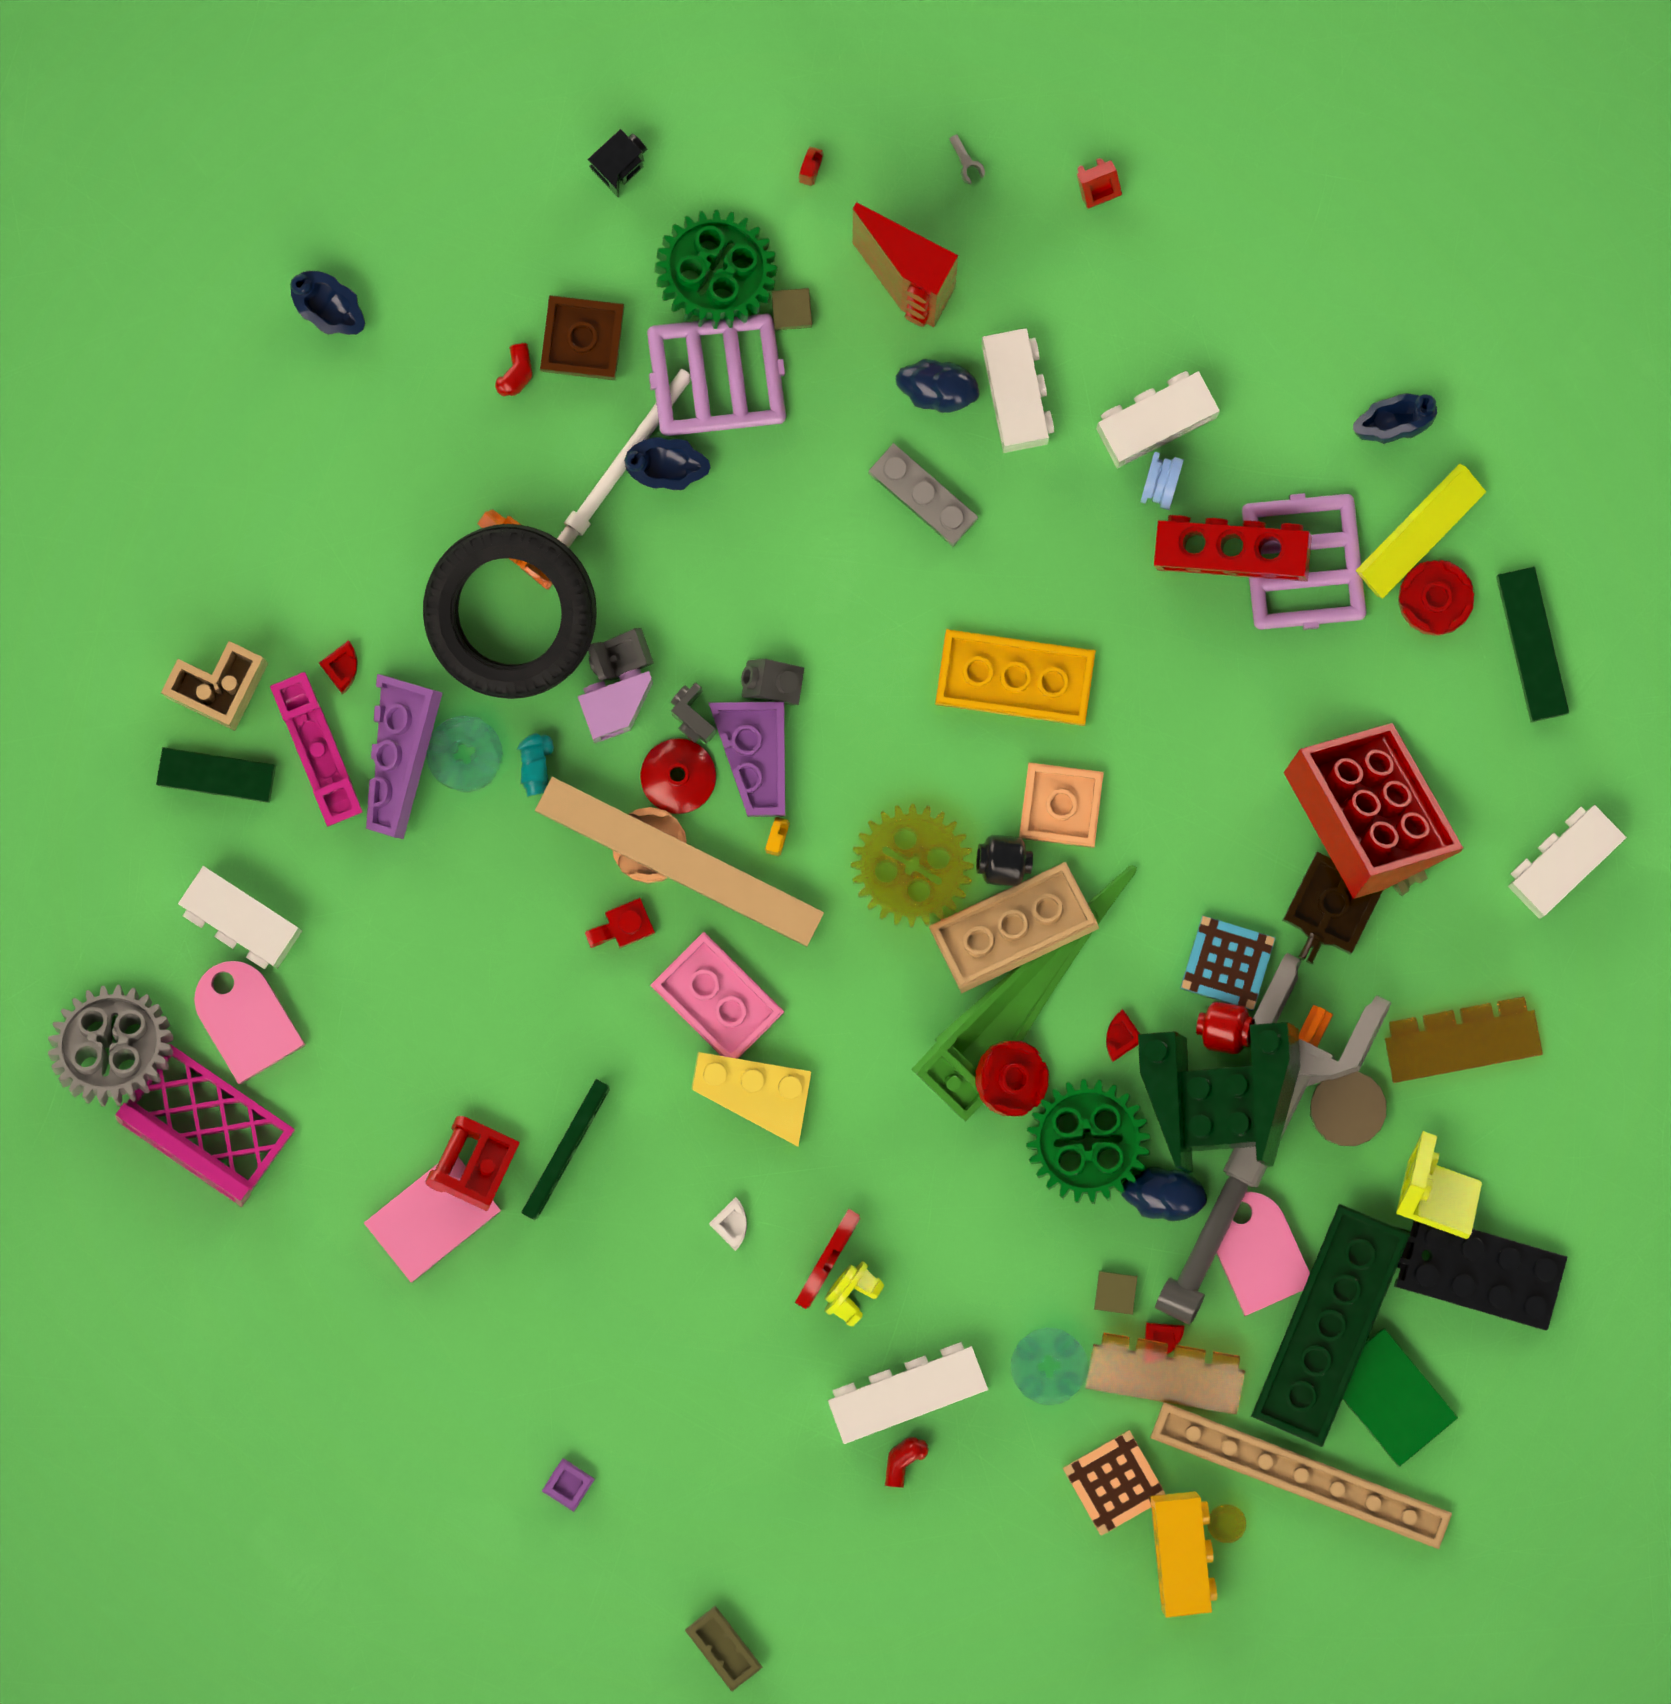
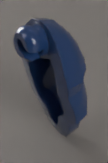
M306 271L292 278L290 284L291 297L294 306L304 319L311 321L319 330L327 335L334 333L357 335L363 331L365 319L358 305L357 295L348 287L340 284L335 277L319 271Z
M923 359L916 364L901 368L896 375L897 387L910 397L915 407L922 409H933L941 413H950L967 407L970 403L975 402L980 395V390L974 376L966 369L951 362L941 363L936 360Z
M1406 393L1373 403L1368 411L1354 422L1353 430L1361 440L1378 441L1383 444L1403 437L1413 438L1433 424L1437 415L1436 400L1427 394L1419 396Z
M661 437L646 439L633 445L627 451L624 460L625 468L631 477L639 483L654 489L684 490L691 482L700 480L708 475L711 468L709 460L703 454L694 450L687 440H666Z
M1148 1167L1140 1174L1134 1175L1137 1181L1135 1184L1126 1179L1122 1183L1125 1193L1121 1194V1196L1128 1203L1135 1206L1142 1217L1181 1221L1197 1214L1207 1203V1195L1201 1183L1193 1176L1180 1170Z

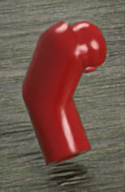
M526 343L515 344L509 347L512 367L503 376L498 377L495 383L496 391L501 396H515L519 394L532 378L528 344Z
M909 1437L890 1450L885 1486L904 1488L906 1467L916 1459H925L928 1454L926 1441L916 1437Z

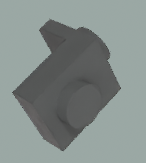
M634 628L605 642L592 643L588 649L590 667L600 681L617 680L625 672L642 669L654 664L642 628Z
M769 659L748 660L741 676V684L743 686L742 697L748 699L761 698L774 702H784V704L799 705L804 667Z
M694 683L689 689L685 685L671 701L674 705L671 710L672 716L682 723L678 729L694 743L701 739L707 745L716 734V729L690 707L702 693V687Z

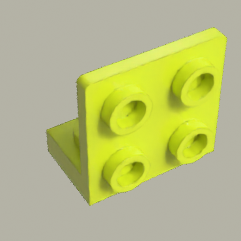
M1423 1131L1407 1163L1396 1214L1468 1239L1473 1229L1482 1182L1438 1166L1440 1154L1434 1152L1437 1136Z

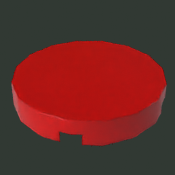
M1426 561L1418 564L1407 573L1400 585L1398 603L1402 616L1411 627L1423 634L1440 636L1455 631L1466 622L1473 610L1474 589L1470 578L1462 568L1449 561Z
M1002 1041L990 1046L981 1056L976 1069V1088L981 1101L989 1110L1001 1116H1023L1030 1113L1029 1111L1034 1107H1038L1041 1103L1040 1101L1044 1099L1049 1086V1071L1046 1063L1042 1062L1041 1057L1038 1055L1040 1053L1035 1047L1023 1041Z

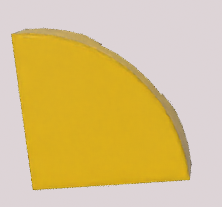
M775 817L765 848L766 853L778 857L781 855L790 825L789 820Z

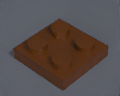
M549 295L540 365L541 372L616 380L624 304Z

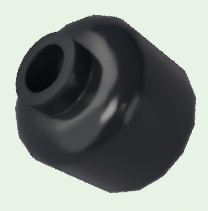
M991 835L984 844L978 845L976 872L977 874H982L987 884L1017 886L1022 882L1024 874H1031L1033 852L1026 851L1025 843L1020 837Z

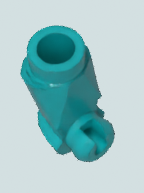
M534 733L523 739L517 747V750H521L522 754L520 784H523L524 789H526L527 797L544 793L548 785L546 757L544 755L551 754L554 750V744L550 736H540Z

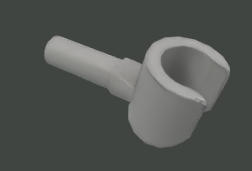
M958 135L950 137L949 140L963 166L961 170L962 180L967 184L972 183L966 173L967 168L971 166L977 168L979 175L983 178L985 175L983 165L978 161H972Z

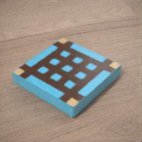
M1202 916L1180 989L1221 1002L1246 1007L1247 1010L1253 1011L1275 937Z

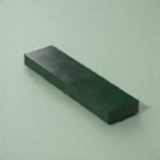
M1535 567L1498 574L1496 576L1530 722L1568 715L1569 709Z
M595 1079L521 1213L533 1220L539 1218L610 1091L607 1084Z

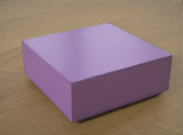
M562 1458L542 1489V1492L574 1512L595 1478Z

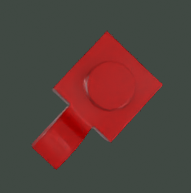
M640 898L605 912L609 923L585 932L590 948L599 946L612 939H616L619 948H623L655 934Z

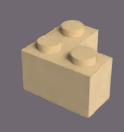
M228 641L212 675L177 659L161 693L167 699L235 731L268 662L262 656Z

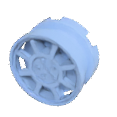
M1154 452L1140 502L1146 504L1147 498L1151 499L1153 497L1152 502L1160 504L1162 509L1170 510L1184 459L1174 457L1172 460L1164 458V461L1159 459L1160 453Z

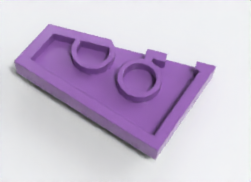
M784 702L709 703L747 817L785 816Z

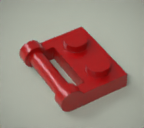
M457 1116L451 1127L453 1133L436 1169L429 1172L425 1183L435 1191L446 1192L488 1211L520 1142L472 1119ZM473 1138L478 1143L460 1180H457L449 1175L466 1139Z

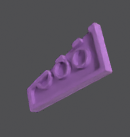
M377 674L376 687L381 688L380 706H375L374 722H378L377 744H372L371 759L375 762V777L369 780L366 829L394 838L404 839L443 692Z

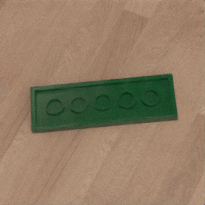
M1338 1205L1251 1417L1320 1447L1324 1446L1411 1233L1345 1205Z

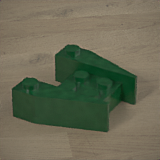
M1289 1022L1250 1025L1252 1066L1188 1071L1186 1037L1176 1031L1138 1034L1140 1074L1175 1167L1187 1173L1193 1172L1192 1151L1256 1147V1161L1267 1167L1274 1165L1300 1070L1298 1028Z

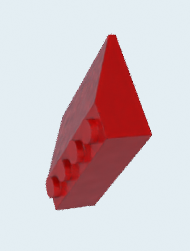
M856 202L853 207L854 246L898 307L906 312L904 317L920 327H924L926 323L935 327L955 290L959 255Z
M1393 723L1301 748L1283 772L1353 899L1385 890L1463 850L1462 844Z

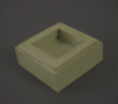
M809 288L772 291L775 331L812 328Z
M1099 1271L1094 1310L1133 1315L1138 1276Z

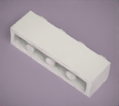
M962 1342L941 1349L943 1357L928 1362L925 1355L904 1363L906 1367L904 1372L892 1376L890 1369L869 1376L871 1384L856 1389L853 1382L832 1390L835 1398L829 1399L828 1403L843 1443L852 1442L987 1391L988 1388L972 1346L964 1349Z

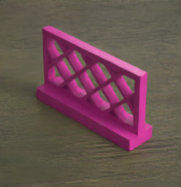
M169 1044L173 1050V1055L163 1056V1058L168 1062L171 1057H174L183 1063L186 1068L187 1079L165 1082L163 1069H157L156 1071L161 1079L160 1083L151 1085L153 1081L150 1079L146 1083L150 1091L162 1089L165 1109L148 1112L137 1103L145 1092L138 1088L135 1090L136 1101H132L129 1098L127 1103H123L115 1114L116 1120L119 1124L240 1207H243L250 1197L251 1191L295 1132V1129ZM190 1069L200 1076L191 1078ZM209 1081L216 1086L219 1100L196 1104L193 1084ZM189 1085L192 1105L169 1109L166 1089ZM221 1090L232 1098L223 1099ZM243 1104L248 1108L250 1121L227 1125L224 1105ZM220 1106L223 1126L200 1130L197 1110ZM193 1111L196 1131L180 1134L172 1128L171 1114ZM253 1112L263 1119L254 1121ZM166 1116L167 1124L159 1120L157 1117ZM272 1124L283 1132L275 1144L258 1147L256 1126ZM251 1128L254 1148L231 1151L228 1131ZM224 1132L227 1153L210 1155L203 1149L201 1136ZM197 1137L199 1146L194 1144L188 1138ZM269 1151L261 1162L260 1153ZM256 1154L258 1168L249 1180L235 1172L233 1157ZM229 1158L230 1168L219 1160Z

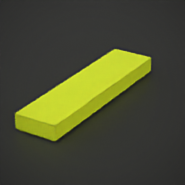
M1459 464L1355 571L1374 594L1383 599L1486 493L1485 489L1466 466Z

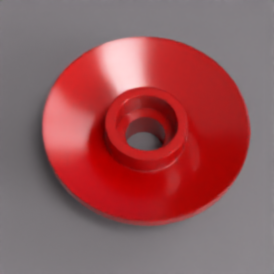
M670 739L656 745L647 754L641 767L640 779L646 797L655 807L671 814H685L700 808L710 798L716 783V770L712 758L699 744L687 739ZM675 768L683 769L685 772L684 779L678 782L672 780L670 777L672 770Z

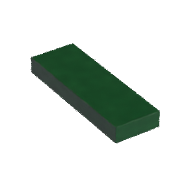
M162 747L156 785L270 803L276 765Z

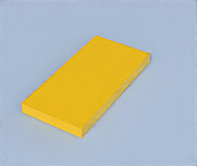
M946 629L935 705L1085 726L1096 650Z

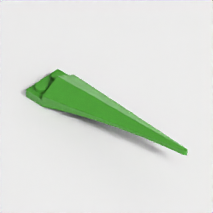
M1133 865L1128 866L1088 902L1098 924L1134 876L1137 867ZM1093 932L1013 969L935 1039L936 1043L911 1069L965 1122L983 1104L976 1088V1069L981 1056L990 1046L999 1042L1023 1041L1045 1003Z

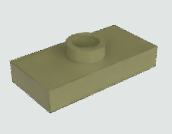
M716 1605L685 1629L686 1633L731 1691H734L763 1668Z

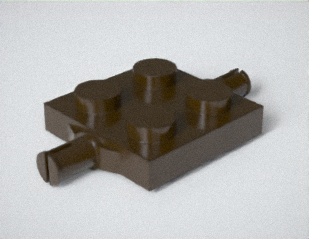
M1316 852L1282 920L1300 929L1308 937L1298 957L1304 961L1310 948H1312L1306 962L1313 964L1322 944L1334 946L1348 954H1352L1383 890L1353 899L1332 859Z

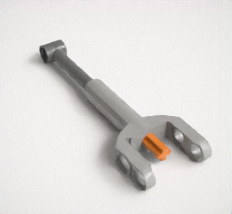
M1289 953L1285 954L1254 1015L1256 1024L1277 1023L1298 980V969L1301 959ZM1376 996L1372 1003L1365 1007L1339 1062L1335 1060L1332 1054L1318 1048L1333 1014L1321 1007L1312 1006L1299 1032L1300 1070L1282 1136L1306 1087L1328 1079L1334 1080L1360 1070L1391 1005L1390 1001ZM1256 1147L1233 1149L1223 1169L1229 1178L1226 1180L1178 1280L1170 1277L1156 1302V1309L1188 1325H1191L1202 1305L1205 1294L1198 1290L1248 1190V1186L1257 1188L1267 1169V1166L1256 1161Z

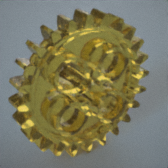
M911 804L909 814H903L901 808L898 805L895 806V817L890 818L888 814L882 811V824L879 826L870 820L868 825L873 833L871 835L859 833L858 837L865 843V846L853 847L852 850L853 853L861 857V860L851 863V868L861 870V874L854 877L852 882L854 884H864L865 886L858 893V897L863 898L870 895L872 899L867 909L870 911L879 905L882 908L880 912L881 920L886 918L889 913L894 914L895 926H898L902 917L908 918L910 928L914 927L917 917H921L925 926H929L930 914L933 913L938 919L943 920L942 908L946 906L948 909L955 911L957 907L952 898L955 896L965 899L966 897L964 891L959 888L960 884L971 885L972 879L963 875V871L974 869L973 863L963 861L964 857L972 853V848L960 847V844L967 837L966 834L954 836L953 831L957 826V822L954 821L947 826L942 824L944 812L938 814L935 819L931 818L930 806H926L922 815L917 814L915 804ZM902 830L911 831L916 837V844L908 850L899 848L894 841L897 833ZM888 847L907 861L917 857L920 859L918 866L924 871L941 878L942 883L940 885L935 884L918 871H913L911 875L906 874V865L884 854L882 849ZM940 849L946 852L949 857L947 866L942 869H935L930 866L927 857L931 851ZM882 863H890L896 868L897 876L891 882H882L875 875L876 868ZM915 882L925 883L930 890L929 897L921 902L911 899L908 894V888L911 884Z

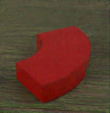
M851 1209L847 1210L795 1301L797 1305L804 1309L810 1308L861 1219L859 1218L860 1215Z

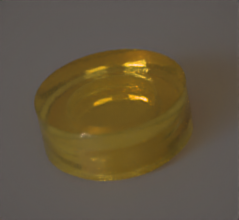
M1221 1504L1213 1508L1209 1513L1210 1524H1207V1528L1211 1536L1217 1541L1232 1543L1240 1539L1244 1534L1246 1518L1243 1512L1236 1506Z

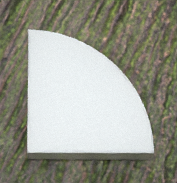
M736 1197L709 1223L735 1251L742 1244L747 1230L746 1213Z

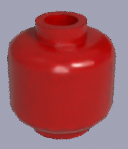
M1214 1002L1209 1006L1206 1013L1200 1012L1196 1025V1034L1202 1035L1203 1044L1210 1051L1238 1054L1244 1047H1250L1251 1045L1250 1025H1255L1254 1017H1249V1012L1244 1006Z

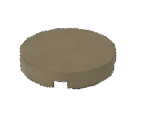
M1357 1071L1334 1080L1322 1081L1315 1088L1312 1095L1310 1117L1315 1129L1325 1140L1339 1146H1357L1370 1141L1381 1130L1386 1118V1100L1380 1086L1371 1077Z

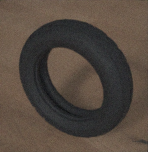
M493 525L476 530L458 540L442 555L435 565L424 594V627L429 644L439 662L463 685L481 694L497 698L516 699L530 697L550 690L560 684L574 672L584 659L591 645L596 627L597 607L595 593L589 575L581 561L557 538L539 529L524 525ZM503 558L522 560L540 569L553 583L561 603V624L554 642L539 658L522 664L499 663L479 653L466 638L459 620L458 607L460 595L470 575L486 562Z

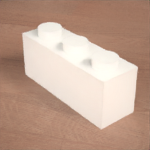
M1027 328L983 336L981 345L1003 453L1047 445L1049 440L1048 434L1054 433V425L1050 410L1044 411L1041 397L1047 396L1043 374L1036 375L1034 361L1039 360L1036 338L1029 339Z
M1187 371L1182 372L1167 381L1169 387L1157 393L1154 388L1149 389L1134 398L1135 404L1125 409L1118 405L1101 414L1102 421L1098 422L1096 430L1117 469L1218 417L1220 410L1199 371L1190 376Z
M1593 805L1587 811L1582 806L1565 821L1569 828L1560 837L1552 833L1538 847L1542 854L1531 863L1526 858L1510 873L1515 880L1508 887L1539 919L1552 910L1627 838L1596 805Z
M202 866L178 903L186 909L183 917L200 928L203 927L205 922L216 928L218 931L214 936L232 949L239 943L249 950L246 958L263 969H266L268 964L278 969L302 933L300 928L205 866Z

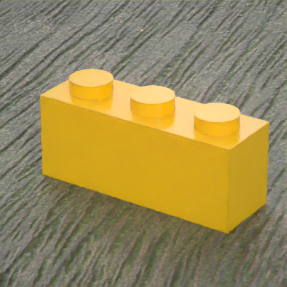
M1196 1491L1150 1496L1161 1611L1165 1617L1212 1613L1211 1601H1217V1588L1215 1578H1209L1207 1563H1213V1548L1211 1539L1205 1540L1204 1525L1210 1524L1207 1501L1201 1502V1497Z

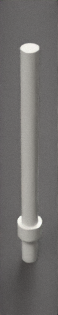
M680 369L669 384L672 406L691 381L690 373L684 369ZM656 403L577 512L572 511L565 520L564 524L566 527L557 539L568 548L578 535L583 536L591 525L589 522L590 518L625 472L624 460L627 451L633 445L649 439L659 425Z

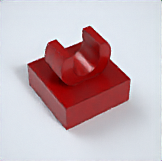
M1101 158L1096 159L1097 166L1086 171L1082 165L1078 167V183L1087 209L1122 195L1117 170L1111 160L1105 162Z

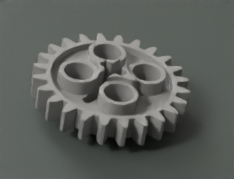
M120 985L116 986L113 994H108L105 986H101L100 996L94 997L87 990L86 1002L82 1003L78 999L73 998L72 1002L76 1009L73 1012L62 1009L61 1013L65 1018V1022H53L52 1024L59 1035L48 1037L51 1046L55 1047L48 1051L51 1061H55L51 1067L55 1075H60L58 1079L63 1087L70 1085L69 1090L74 1097L83 1092V1098L88 1104L97 1096L102 1107L106 1105L109 1097H113L117 1106H120L122 1095L125 1094L132 1101H136L135 1090L140 1088L148 1094L150 1090L146 1082L150 1079L160 1083L161 1079L156 1070L169 1068L167 1061L163 1058V1056L173 1055L171 1046L166 1044L174 1040L171 1031L166 1030L170 1026L166 1016H161L163 1012L159 1004L151 1006L152 1001L147 994L139 999L135 988H132L126 996H124ZM118 1015L115 1024L112 1027V1018L113 1016ZM103 1022L98 1030L87 1031L92 1023ZM134 1024L141 1025L137 1032L125 1034V1030L129 1026ZM112 1035L114 1036L117 1043H112ZM105 1048H110V1049H109V1056H108V1054H107ZM89 1057L97 1058L93 1065L89 1067L81 1066L85 1059ZM135 1060L130 1068L126 1070L118 1069L122 1062ZM109 1064V1065H110L109 1075H108V1076H103V1075L105 1074V1072H106L107 1065Z

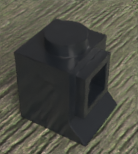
M620 129L588 158V161L591 163L589 167L618 197L619 183L622 182L625 185L643 168V154L647 151V148L635 134L632 133L628 137Z

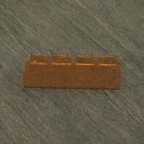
M1523 996L1497 1001L1498 1017H1494L1491 1003L1460 1008L1461 1024H1456L1453 1010L1423 1015L1424 1031H1419L1416 1017L1390 1021L1391 1037L1384 1038L1392 1082L1397 1083L1543 1055L1535 1010L1527 1011L1526 1001Z
M1103 1332L1101 1345L1093 1344L1085 1389L1237 1415L1245 1370L1238 1369L1240 1363L1239 1355L1213 1351L1211 1364L1204 1363L1206 1350L1175 1345L1173 1357H1167L1168 1343L1137 1338L1135 1351L1128 1350L1129 1336Z

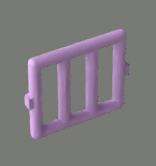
M770 314L748 315L746 323H743L738 317H734L732 328L728 327L725 320H719L718 328L713 329L711 320H705L702 327H698V321L655 325L648 329L647 335L652 373H649L650 391L655 390L660 432L664 436L782 424L786 420L781 376L785 375L783 359L778 357L774 320ZM760 329L770 410L748 412L738 332ZM723 333L733 414L711 416L701 336ZM685 337L696 418L674 420L663 340Z
M1305 493L1292 494L1288 500L1247 503L1243 506V521H1258V517L1340 510L1342 532L1311 535V550L1344 547L1346 569L1309 572L1308 582L1249 577L1253 621L1257 629L1303 626V630L1318 629L1319 624L1357 621L1365 618L1366 604L1363 579L1355 571L1361 565L1355 502L1352 495L1340 494L1305 498ZM1276 541L1265 543L1261 549V556L1263 554L1280 553L1281 544ZM1348 584L1350 606L1268 614L1266 592Z

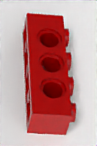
M1169 515L1168 521L1158 520L1154 566L1158 571L1308 582L1312 536L1309 531H1303V525L1282 523L1281 529L1266 528L1265 522L1243 521V526L1228 525V520L1221 518H1206L1205 524L1190 523V517L1181 515ZM1196 535L1204 537L1205 547L1202 551L1195 554L1186 551V543L1191 537ZM1232 538L1242 540L1243 549L1238 555L1227 556L1224 554L1223 548L1228 540ZM1269 541H1276L1281 544L1280 554L1273 559H1266L1261 556L1263 545Z

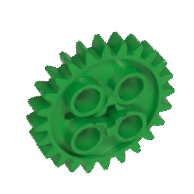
M718 210L714 211L712 219H707L704 212L699 211L698 222H694L687 215L684 220V229L674 224L672 226L673 237L664 235L662 245L665 248H658L656 258L660 261L655 264V273L661 275L657 277L656 285L661 288L666 287L662 295L663 301L674 298L672 312H676L681 308L685 309L684 321H688L695 315L698 316V327H702L705 320L710 319L713 329L718 328L719 320H725L728 327L732 328L734 317L737 316L743 323H746L748 310L758 315L761 307L759 302L765 304L769 302L770 294L767 291H773L776 282L771 278L775 277L777 273V266L771 264L774 262L776 254L773 251H766L769 247V238L757 240L760 233L759 226L750 231L746 229L748 218L745 217L737 224L734 223V212H730L726 220L720 218ZM711 241L718 247L708 250L703 248L701 243ZM733 244L734 247L724 258L722 269L716 270L706 292L703 295H699L697 292L708 281L709 271L717 267L727 245ZM743 259L750 266L739 268L733 264V261ZM691 270L696 272L699 277L687 279L681 273ZM725 289L731 293V296L721 298L714 291Z
M1082 1079L1080 1090L1075 1091L1072 1084L1067 1082V1094L1062 1095L1059 1091L1053 1089L1052 1092L1056 1101L1050 1103L1042 1099L1040 1102L1046 1110L1045 1113H1032V1117L1039 1122V1126L1027 1127L1028 1133L1036 1136V1140L1026 1143V1147L1031 1150H1037L1038 1153L1032 1156L1029 1161L1031 1164L1042 1163L1043 1166L1036 1173L1037 1177L1050 1176L1046 1185L1049 1190L1058 1184L1061 1185L1059 1195L1061 1198H1064L1071 1190L1074 1191L1076 1203L1080 1202L1083 1193L1088 1194L1092 1204H1095L1097 1193L1100 1192L1109 1201L1111 1200L1110 1189L1115 1187L1121 1194L1125 1193L1121 1182L1126 1179L1135 1184L1137 1181L1131 1171L1133 1169L1144 1171L1145 1166L1138 1160V1156H1149L1150 1151L1141 1147L1140 1143L1150 1140L1151 1136L1150 1134L1139 1132V1129L1148 1124L1147 1120L1134 1118L1141 1110L1139 1104L1128 1108L1126 1105L1129 1102L1130 1094L1126 1093L1118 1099L1116 1097L1117 1086L1114 1084L1107 1092H1104L1101 1080L1096 1082L1094 1089H1089L1086 1080ZM1105 1111L1112 1112L1117 1117L1115 1126L1107 1131L1100 1130L1095 1124L1097 1116ZM1071 1114L1078 1118L1077 1129L1068 1134L1059 1131V1119L1063 1115ZM1087 1132H1091L1095 1139L1121 1136L1123 1138L1119 1143H1093L1092 1150L1086 1151L1083 1144L1056 1147L1054 1145L1057 1140H1083ZM1112 1149L1118 1152L1120 1158L1114 1168L1106 1169L1099 1165L1098 1159L1104 1150ZM1075 1152L1081 1157L1079 1168L1071 1172L1063 1170L1060 1165L1061 1158L1066 1153Z

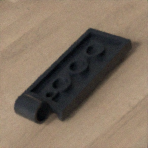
M1415 1220L1413 1221L1411 1231L1402 1229L1411 1233L1397 1267L1400 1268V1272L1394 1287L1548 1331L1568 1257L1472 1229L1468 1239ZM1425 1250L1429 1252V1259L1427 1261L1422 1259V1253Z

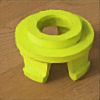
M864 1261L856 1267L850 1264L837 1278L824 1298L828 1302L824 1311L828 1315L834 1313L851 1327L863 1317L859 1307L848 1296L851 1291L856 1289L870 1298L876 1299L884 1288L883 1282L879 1278L876 1279L867 1270L868 1264Z

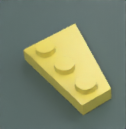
M702 1052L697 1053L691 1088L693 1091L784 1140L799 1146L811 1071Z

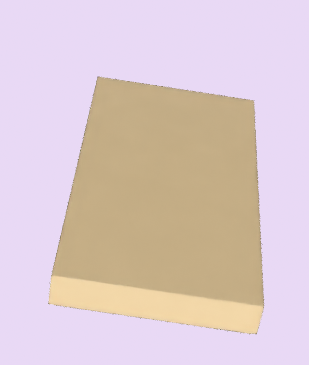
M1064 862L1021 882L1017 886L1008 888L930 925L929 929L962 994L1098 930L1099 926L1067 863Z

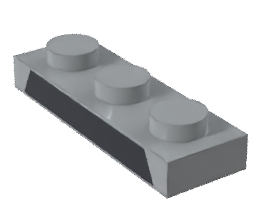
M894 443L868 471L869 475L952 547L978 520V516Z

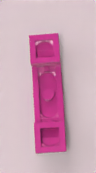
M306 672L271 685V691L282 718L288 727L327 827L363 813L334 737Z

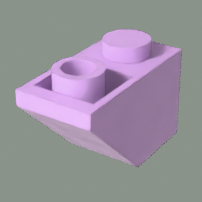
M634 669L619 676L620 681L606 686L605 682L602 681L583 689L585 694L578 696L594 743L631 731L653 684L649 671L642 673L640 669Z

